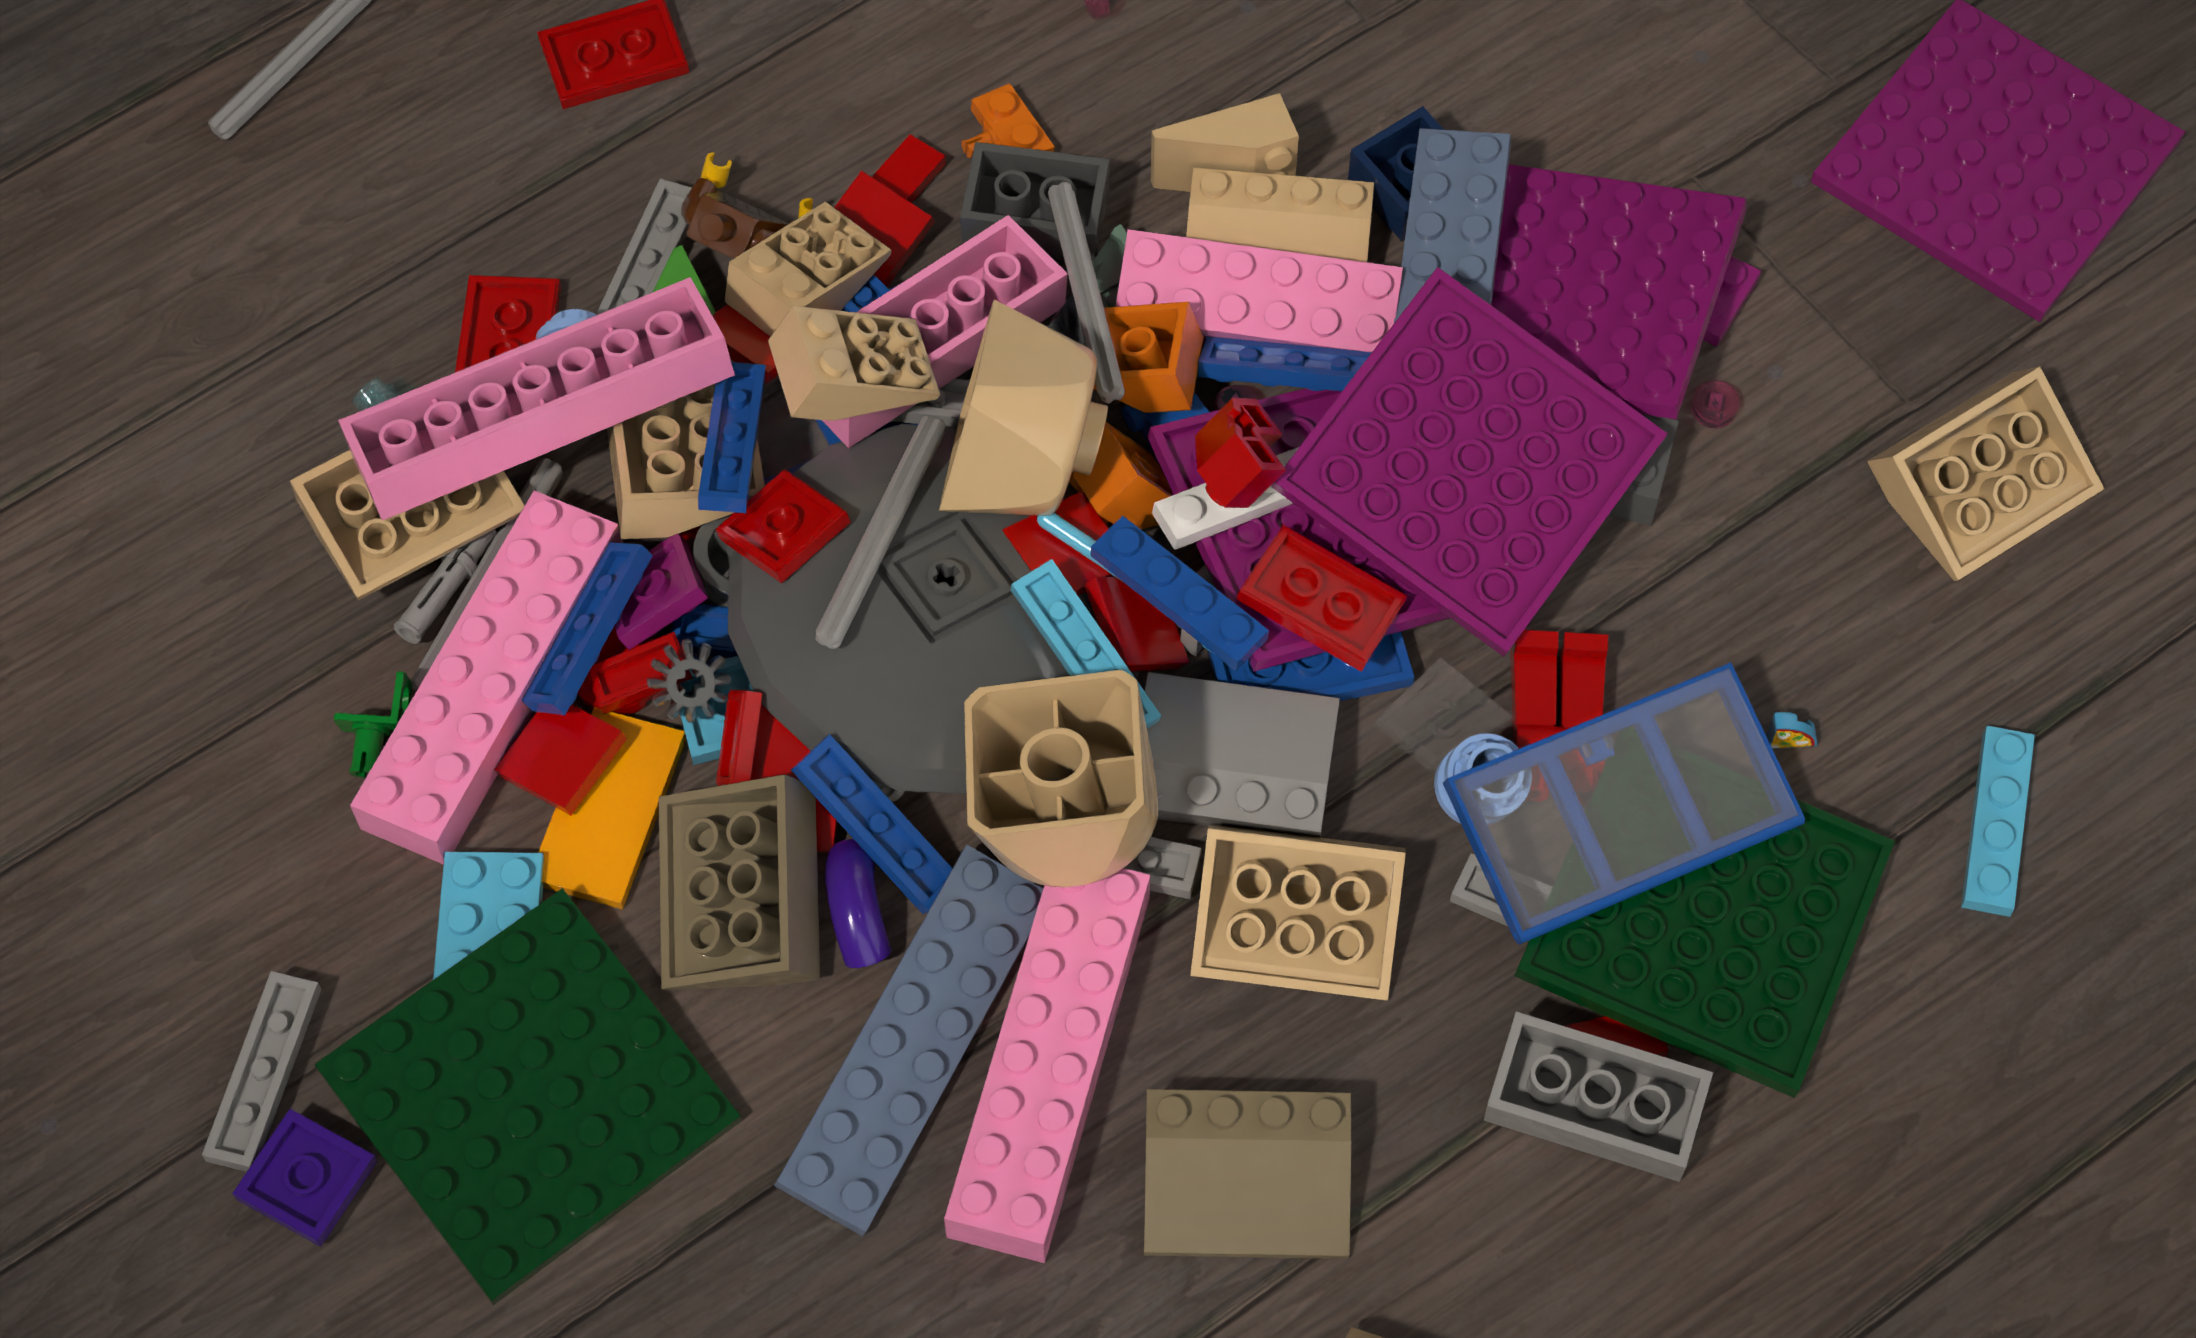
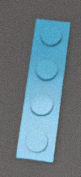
M1052 559L1011 584V592L1070 676L1123 670L1134 677ZM1138 683L1146 727L1148 729L1160 721L1161 714Z
M1987 725L1982 734L1961 908L2008 917L2014 911L2035 734Z

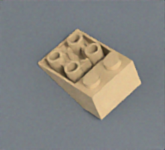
M824 202L729 261L725 303L771 337L793 306L841 311L891 255V249L831 205Z
M793 306L768 340L791 417L835 421L935 400L940 396L916 319Z

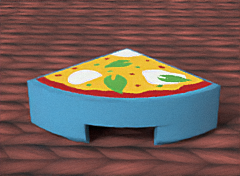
M1791 712L1774 713L1767 731V739L1772 749L1817 746V736L1813 722L1807 720L1805 723L1797 720V715Z

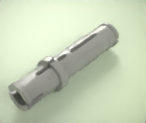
M495 529L441 557L442 563L424 587H422L400 619L394 623V630L400 637L412 644H418L421 641L422 636L445 608L463 581L470 579L477 568L476 564L497 534Z

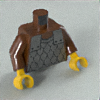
M711 152L706 155L701 177L697 179L682 203L681 214L689 225L686 236L734 259L790 223L724 192L717 191V188L726 186L732 161L728 160L725 166L714 165L715 153ZM805 198L800 201L798 218L812 210V198Z

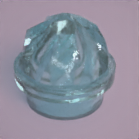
M376 377L359 390L354 396L352 403L360 412L397 397L398 393L392 383L385 384L379 377Z

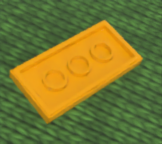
M594 708L591 715L621 730L628 739L571 816L555 808L538 852L544 855L542 883L545 889L558 892L563 888L567 895L623 910L659 814V796H665L686 742L685 731L613 712L603 714L600 709Z

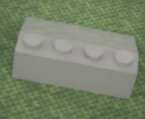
M1148 672L1145 693L1161 714L1160 721L1147 729L1157 786L1158 820L1202 826L1215 824L1321 837L1340 698Z

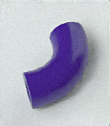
M854 839L842 840L829 850L826 860L825 880L828 903L845 966L849 968L867 967L882 961L892 951L876 894L875 862Z

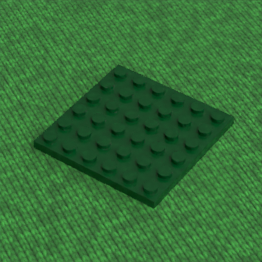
M1631 728L1618 732L1612 746L1614 756L1606 760L1584 812V816L1615 882L1691 851L1635 731ZM1665 743L1711 842L1775 815L1760 783ZM1796 799L1805 818L1803 825L1529 940L1514 976L1795 1098L1803 1083L1895 841ZM1572 842L1541 913L1595 891Z
M563 888L314 1064L331 1090L492 1305L498 1303L741 1122V1116Z

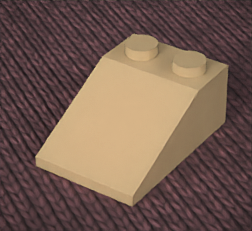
M1275 94L1152 130L1151 183L1153 187L1191 192L1193 168L1296 176L1299 135L1281 94Z

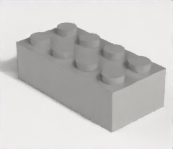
M1516 1012L1483 1121L1680 1182L1688 1163L1713 1072Z

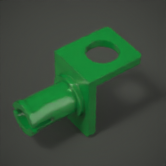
M397 671L391 716L334 713L333 721L340 730L355 734L352 762L349 768L350 775L360 778L366 777V773L370 772L383 750L384 737H388L393 733L411 702L413 686L406 672Z

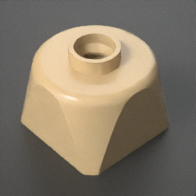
M993 300L961 409L939 511L1050 516L1057 511L1065 495L1072 471L1090 475L1106 422L1108 406L1091 402L1097 371V357L1093 350Z
M1123 670L986 686L979 687L965 700L967 825L1008 869L1021 878L1036 884L1050 887H1073L1091 884L1110 877L1126 867L1139 855L1150 840L1157 823L1158 797L1138 681Z

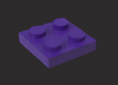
M289 1109L232 1194L237 1201L322 1247L378 1161L372 1153Z

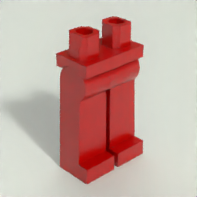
M1523 630L1510 650L1513 743L1519 749L1603 715L1605 667L1609 635L1564 633L1559 665V726H1556L1559 632ZM1578 749L1557 758L1579 805H1588L1603 770L1604 760L1598 764L1585 767ZM1538 767L1529 768L1531 775L1530 788L1523 802L1540 803L1546 801L1548 789Z

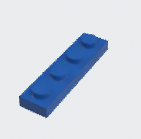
M1207 336L1198 361V377L1211 378L1220 382L1242 381L1260 383L1269 387L1282 385L1307 388L1311 391H1343L1372 352Z
M731 362L735 375L715 383L698 493V510L746 513L766 379V365Z
M1124 516L1091 546L1090 556L1235 671L1268 640L1269 630Z
M609 543L522 699V702L532 711L565 715L569 707L574 703L588 672L598 660L604 643L614 625L619 621L622 611L635 587L643 578V573L653 556L645 547L639 544Z
M830 734L827 735L791 771L922 914L928 913L952 867Z

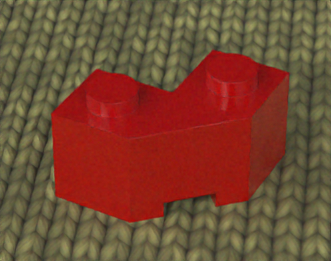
M1232 398L1195 435L1197 472L1207 484L1205 489L1210 498L1224 508H1249L1286 471L1285 467L1270 449L1283 434L1257 399Z

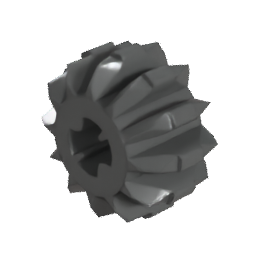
M683 639L681 644L682 655L678 656L674 648L668 644L663 648L665 654L670 658L668 664L659 659H652L650 665L656 671L663 673V676L648 678L647 685L649 688L654 689L665 688L652 698L655 706L664 705L671 700L666 715L671 719H675L683 706L687 722L691 723L695 722L696 719L695 707L700 706L707 717L714 715L713 708L707 701L712 697L716 701L724 703L727 696L722 691L715 689V685L729 684L731 677L725 673H714L726 662L721 655L715 656L706 662L711 652L709 644L704 642L699 646L696 654L693 655L691 640ZM693 669L692 672L696 677L701 675V681L692 685L691 692H685L681 684L676 685L677 679L685 678V670Z

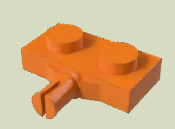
M1010 83L971 99V112L981 124L983 133L961 142L963 152L967 158H972L975 142L1054 152L1055 146Z

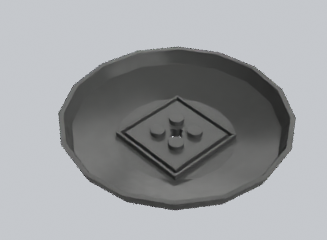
M900 424L873 432L850 448L843 442L831 444L792 473L847 511L851 523L782 584L734 550L729 560L728 634L754 692L762 693L761 705L809 750H812L824 737L830 734L870 779L897 791L967 794L965 700L979 687L1070 675L1010 590L1012 583L1031 571L1002 529L1031 515L939 511L957 427H945V434L841 645L836 649H830L817 643L815 639L816 629L918 426L914 424ZM1070 482L1068 483L1063 500L1078 493ZM1109 522L1106 526H1107L1108 529H1109V528L1112 527L1114 524H1112L1111 522ZM938 573H941L946 578L953 575V586L950 587L946 582L937 584ZM1087 593L1078 595L1097 623ZM1141 671L1131 672L1136 680Z

